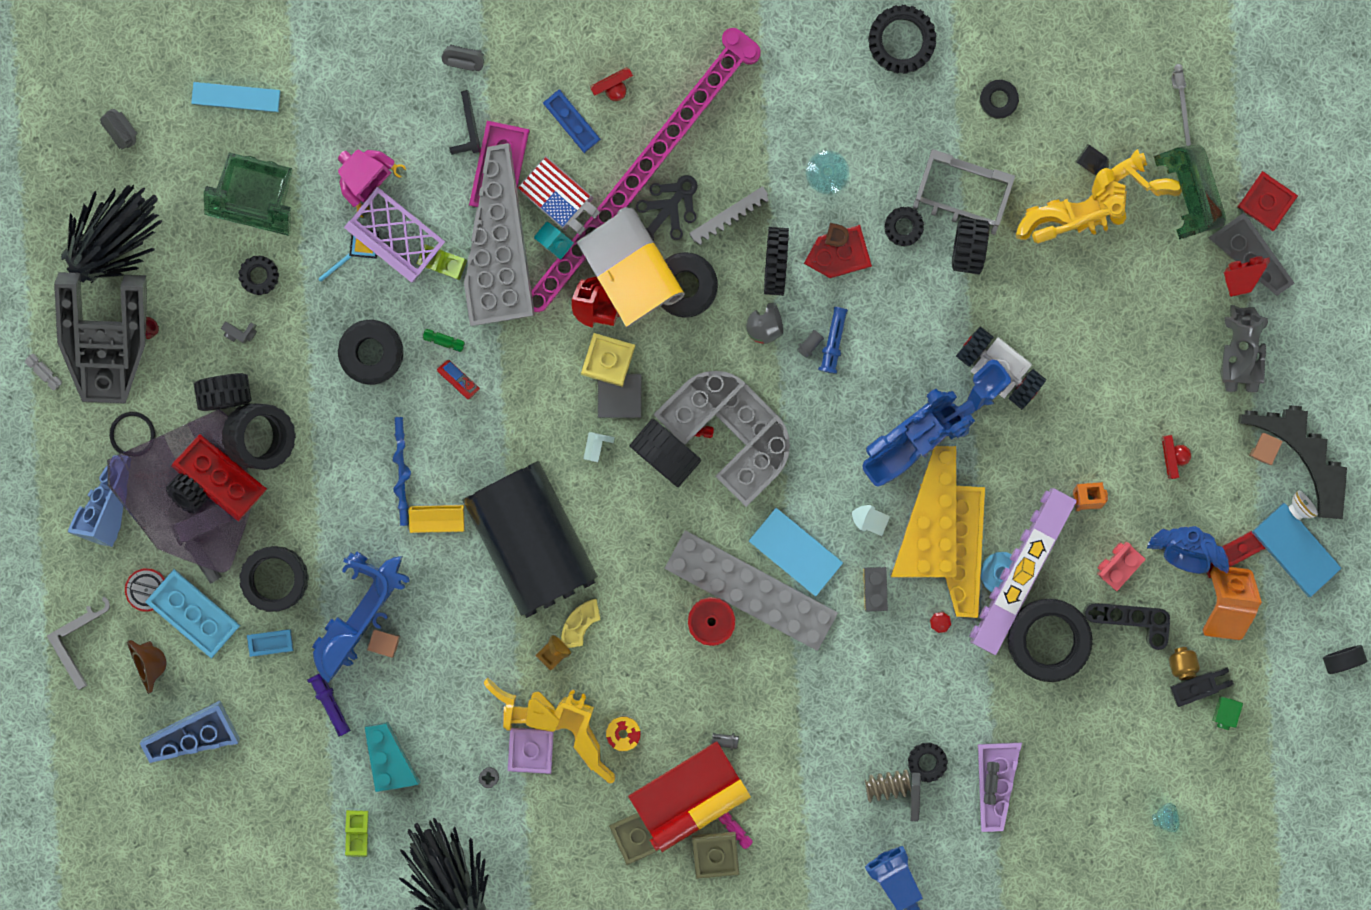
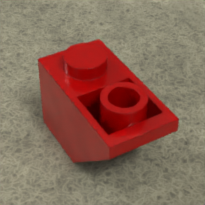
M1262 256L1251 258L1250 262L1241 263V261H1236L1228 264L1229 267L1223 273L1230 297L1251 293L1270 263V258L1263 259Z

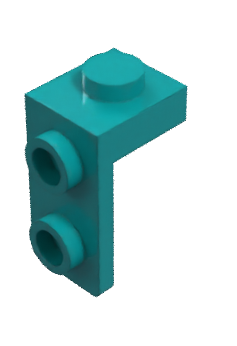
M548 221L545 222L534 236V239L560 260L574 244L572 240Z

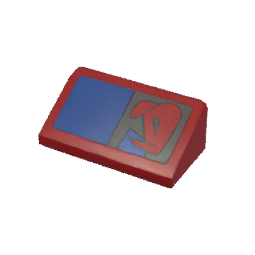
M450 360L444 362L437 369V372L468 400L480 389Z

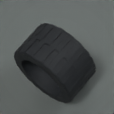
M248 403L237 407L236 410L228 415L229 417L224 422V428L222 429L224 450L230 459L239 466L259 470L274 469L283 464L292 454L296 438L295 427L289 415L281 408H277L274 405ZM257 416L265 417L273 431L271 446L260 457L252 456L247 450L244 441L247 425Z
M654 418L647 423L629 444L630 448L676 487H680L702 461L700 457Z
M278 546L265 547L255 551L243 563L239 575V584L244 598L251 605L265 612H279L296 605L305 595L309 580L307 567L303 559L293 550ZM271 558L285 561L294 573L292 590L285 597L276 600L262 596L254 584V574L257 567L263 561Z

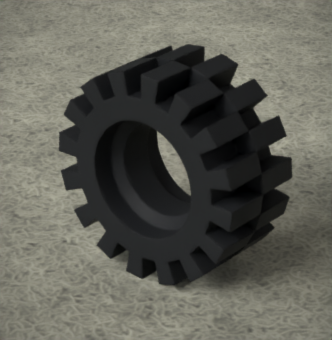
M903 206L894 209L886 218L884 224L885 234L895 245L905 247L916 243L924 231V221L921 214L911 207ZM901 218H907L912 222V231L907 235H901L896 230V223Z
M260 255L252 256L241 264L238 278L241 286L247 292L254 295L268 294L278 284V268L269 258ZM256 267H262L267 272V278L261 284H256L251 279V272Z
M177 474L166 486L167 495L172 498L173 503L176 502L179 508L182 507L183 511L186 512L187 510L190 514H195L207 501V495L203 492V488H200L197 482L194 483L193 479H189L187 475Z
M930 742L921 743L918 746L916 745L909 753V770L911 773H920L922 782L931 783L932 781H937L940 777L942 778L947 770L948 760L946 754L936 744ZM925 754H931L936 759V765L930 771L923 770L919 765L920 758Z

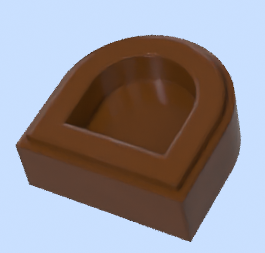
M830 223L825 244L835 247L845 245L849 239L848 230L842 225Z

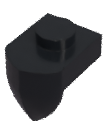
M1089 144L1086 145L1075 161L1095 176L1100 170L1109 168L1108 157Z

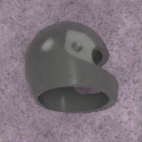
M775 302L767 304L766 312L763 315H760L755 310L748 317L746 323L747 333L755 342L768 344L783 335L782 319Z

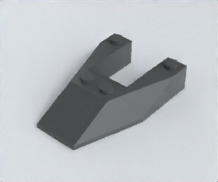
M58 272L54 282L57 343L82 402L126 403L146 344V275H124L120 286L122 322L83 320L81 274Z

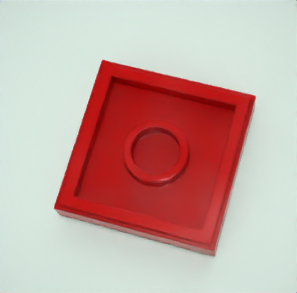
M1262 171L1237 208L1274 232L1298 195Z

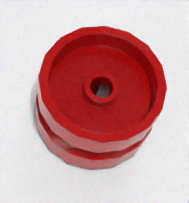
M707 597L693 605L688 616V627L696 641L703 645L715 646L724 643L731 637L735 629L736 620L733 609L727 602L720 598ZM711 617L716 620L713 626L707 623V620Z

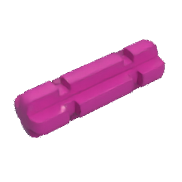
M729 812L719 817L718 820L723 825H726L725 828L729 832L736 833V840H739V844L743 849H747L753 843L752 839L745 835L746 832L741 826L731 819L732 816Z

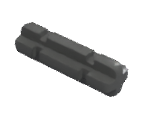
M998 762L987 763L988 774H986L984 803L988 805H995L996 803L995 793H997L999 776L997 772H999L1000 766Z

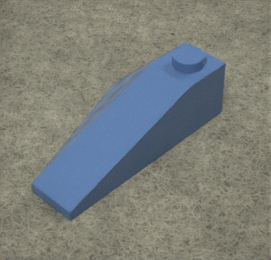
M117 455L112 457L99 477L101 484L95 490H90L88 496L91 499L85 508L80 506L76 511L68 533L99 545L113 546L121 527L129 458Z

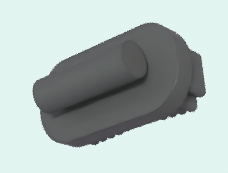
M450 44L443 51L442 62L450 67L469 71H481L484 65V54H481V50L465 49Z
M116 109L108 110L100 118V124L109 133L118 148L123 150L135 145L138 133L124 114Z

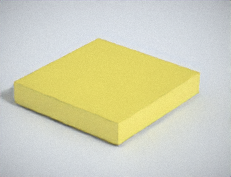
M593 333L581 375L623 387L635 345Z

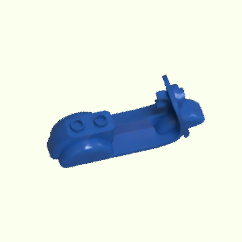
M358 551L355 554L350 552L348 557L344 558L343 562L347 563V565L343 567V573L348 568H353L354 575L352 579L357 578L360 572L372 577L373 583L348 621L345 622L339 617L336 620L331 619L325 627L327 631L323 638L318 637L312 646L315 649L313 658L316 668L327 683H330L342 665L351 666L354 664L352 660L358 658L354 652V647L370 624L373 623L376 628L381 629L382 626L377 623V618L382 616L384 619H388L386 613L379 611L394 588L400 590L405 588L401 580L405 583L410 582L408 576L398 573L403 556L393 557L385 561L380 568L366 562L368 558Z

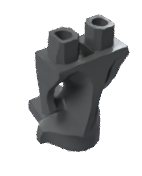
M1230 305V317H1225L1224 321L1226 327L1233 330V337L1230 345H1224L1220 369L1222 382L1227 392L1237 391L1238 383H1245V389L1248 392H1258L1260 383H1264L1266 357V344L1261 343L1259 346V338L1262 330L1268 324V318L1260 316L1255 307L1240 308ZM1246 342L1248 344L1247 350H1242L1239 344ZM1232 356L1236 357V362L1234 363L1229 362Z

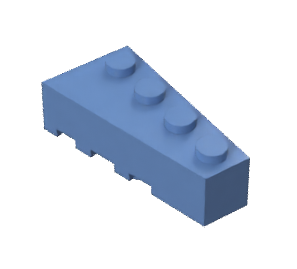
M218 701L143 738L140 745L149 763L207 749L238 744L240 738L221 701Z

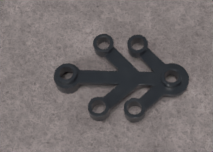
M681 176L677 183L661 185L653 183L650 186V193L653 196H659L663 192H676L671 199L656 201L640 200L637 202L636 208L640 213H646L648 210L662 209L649 227L646 228L653 241L655 238L654 233L669 215L672 228L670 231L671 238L673 240H680L682 238L683 232L680 228L678 203L683 197L686 209L684 213L685 222L692 223L696 221L697 217L693 209L692 195L696 193L698 185L692 176ZM685 182L691 184L689 190L683 189L682 186ZM656 185L660 187V192L657 194L652 192L653 186ZM642 202L647 205V208L643 211L638 208V205ZM687 213L694 214L692 221L686 219ZM674 230L681 232L678 238L673 237L672 232Z

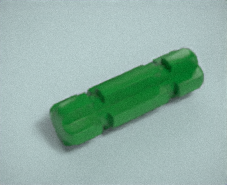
M425 329L422 339L425 341H433L434 344L449 349L453 348V350L462 352L465 342L462 340H454L453 337L439 332L434 333L430 329Z

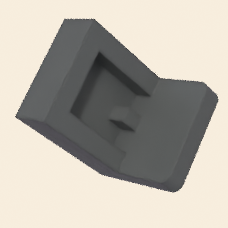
M226 321L221 327L225 331L224 336L233 342L236 339L242 343H246L247 340L251 342L257 333L255 330L257 325L252 322L248 325L245 332H242Z

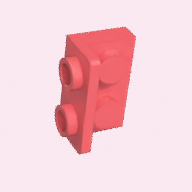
M1120 542L1112 550L1114 555L1109 561L1104 559L1097 567L1100 570L1097 575L1115 591H1118L1146 560L1128 542L1124 544Z

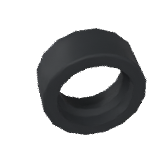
M1362 645L1345 648L1323 657L1328 674L1346 671L1367 662Z

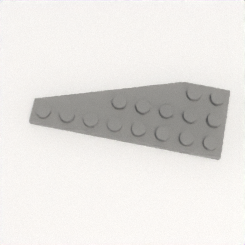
M509 143L487 147L482 188L480 187L479 205L476 210L471 239V252L468 256V269L464 280L470 326L535 316L511 145Z

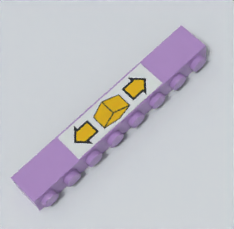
M1054 488L1044 492L1040 500L1043 504L1039 511H1034L1030 519L1033 523L1029 530H1024L1020 541H1022L1021 546L1013 551L1010 557L1012 563L1009 569L1005 567L1000 576V579L1003 581L998 588L995 587L990 595L992 601L989 607L985 606L980 614L982 620L979 626L975 625L969 635L972 638L970 643L993 655L997 654L1077 500Z

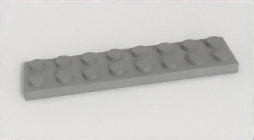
M686 530L664 568L817 651L838 614L833 609Z

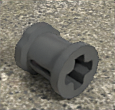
M492 767L483 769L479 774V783L484 788H492L499 781V773ZM488 772L491 773L492 777H495L490 783H487V779H483V776H486Z

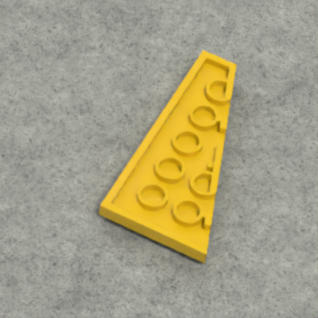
M936 446L933 448L890 577H956V446Z
M956 486V577H945L956 617L978 618L985 487Z

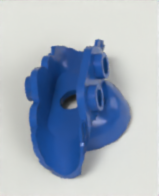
M1196 526L1180 527L1170 531L1162 529L1151 537L1147 544V549H1165L1164 558L1166 561L1187 572L1196 574L1206 573L1209 571L1211 563L1226 574L1229 571L1228 557L1223 547L1217 546L1212 535L1203 532Z

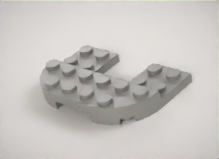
M722 371L700 373L684 383L653 414L684 445L714 415L746 445L715 476L745 507L778 476L787 462L790 443L783 421L743 380L733 374Z

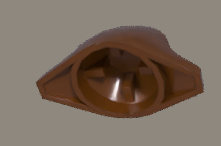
M128 640L126 643L147 693L150 694L153 692L156 679L166 669V657L160 649L153 646L151 641L139 645L132 640Z

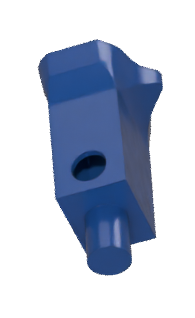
M903 846L879 854L865 866L871 878L882 886L896 910H921L917 902L923 899L909 870L908 856Z

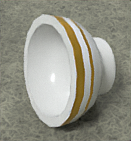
M1298 490L1292 498L1289 510L1298 520H1301L1303 517L1308 519L1316 517L1318 511L1315 505L1302 491ZM1306 500L1309 504L1305 505L1303 501Z

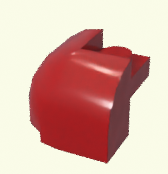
M597 276L586 280L581 279L572 297L573 315L579 322L593 328L595 323L614 326L617 317H620Z

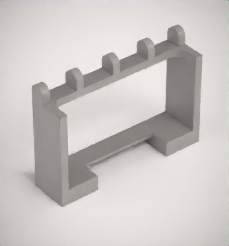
M932 149L913 204V209L917 210L919 202L933 206L931 215L935 216L938 208L954 213L953 222L957 221L958 215L986 220L989 222V225L993 226L991 234L995 235L1000 225L1015 176L996 169H986L953 158V155ZM936 161L1007 184L995 221L921 197L932 162Z

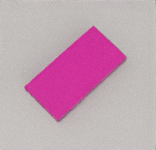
M492 121L486 122L469 206L478 207L479 193L480 187L482 188L487 147L507 143L511 145L516 187H518L529 129Z

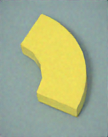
M597 599L589 600L578 606L566 620L562 630L561 641L568 648L583 646V636L586 629L592 623L600 620Z

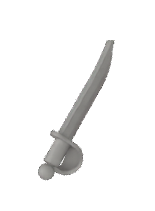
M1176 64L1174 67L1175 71L1172 73V86L1175 89H1179L1186 146L1188 147L1191 146L1184 94V88L1187 85L1182 65Z

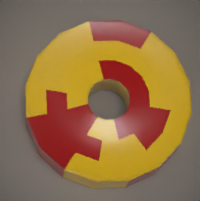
M625 716L613 719L606 730L608 743L618 751L633 749L641 737L638 723L634 719ZM621 730H626L628 735L627 737L622 738L620 737L619 732Z

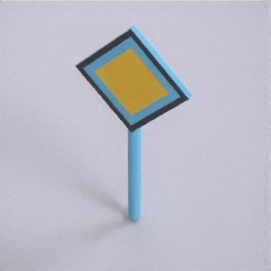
M351 234L350 253L319 277V281H323L352 256L377 259V254Z

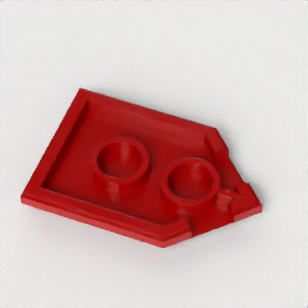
M857 225L847 228L849 239L841 247L826 245L827 234L819 236L803 264L830 279L872 267L861 226Z

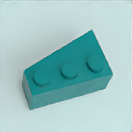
M389 722L364 727L375 792L419 785L421 782L416 776Z

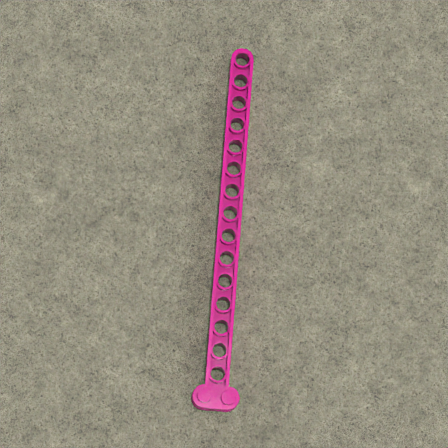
M729 28L724 31L722 43L725 49L597 208L600 213L602 211H609L613 218L620 209L631 204L741 64L752 65L759 60L761 50L757 43L737 28ZM724 58H731L734 61L733 67L725 69L721 64ZM711 75H717L720 78V83L712 86L708 83V78ZM697 92H704L707 95L706 101L703 103L696 102L694 99ZM684 109L692 110L693 117L690 120H684L681 117V112ZM670 126H677L680 132L676 137H670L667 134ZM657 143H663L666 146L663 154L654 152V146ZM643 160H650L652 162V168L649 171H643L640 168ZM636 177L639 180L638 186L636 188H629L626 184L628 178ZM616 194H623L625 196V202L622 205L613 203V197ZM600 214L595 219L592 216L583 226L586 228L581 235L577 233L572 239L574 242L573 246L561 260L559 258L556 259L533 288L532 298L539 295L544 300L541 307H534V312L540 313L546 310L586 260L584 254L579 257L573 255L572 249L575 245H578L577 241L586 236V231L589 228H598L605 223L600 220ZM564 261L569 262L571 265L570 271L565 274L559 271V265ZM551 278L557 281V287L552 291L547 290L545 286L546 281Z

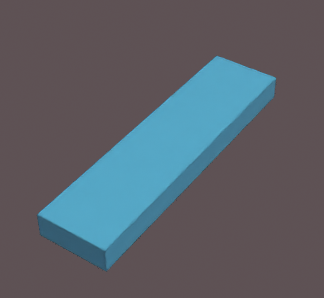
M193 82L191 104L279 112L281 91Z

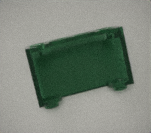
M1199 144L1188 145L1155 155L1156 166L1167 167L1168 174L1176 172L1189 214L1181 216L1182 220H1184L1183 226L1176 229L1179 240L1223 227L1226 223V215L1205 149Z

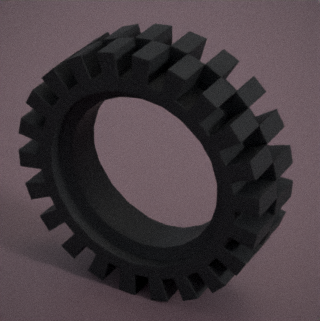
M895 5L892 8L885 9L873 22L868 37L869 49L874 60L878 62L877 64L884 67L885 70L896 74H908L922 68L930 60L936 47L937 35L934 24L931 23L930 17L924 14V11L918 10L914 6ZM896 20L913 22L921 31L922 47L915 56L909 59L894 58L884 49L882 43L883 31L890 23Z
M769 227L764 277L765 295L784 296L789 228Z

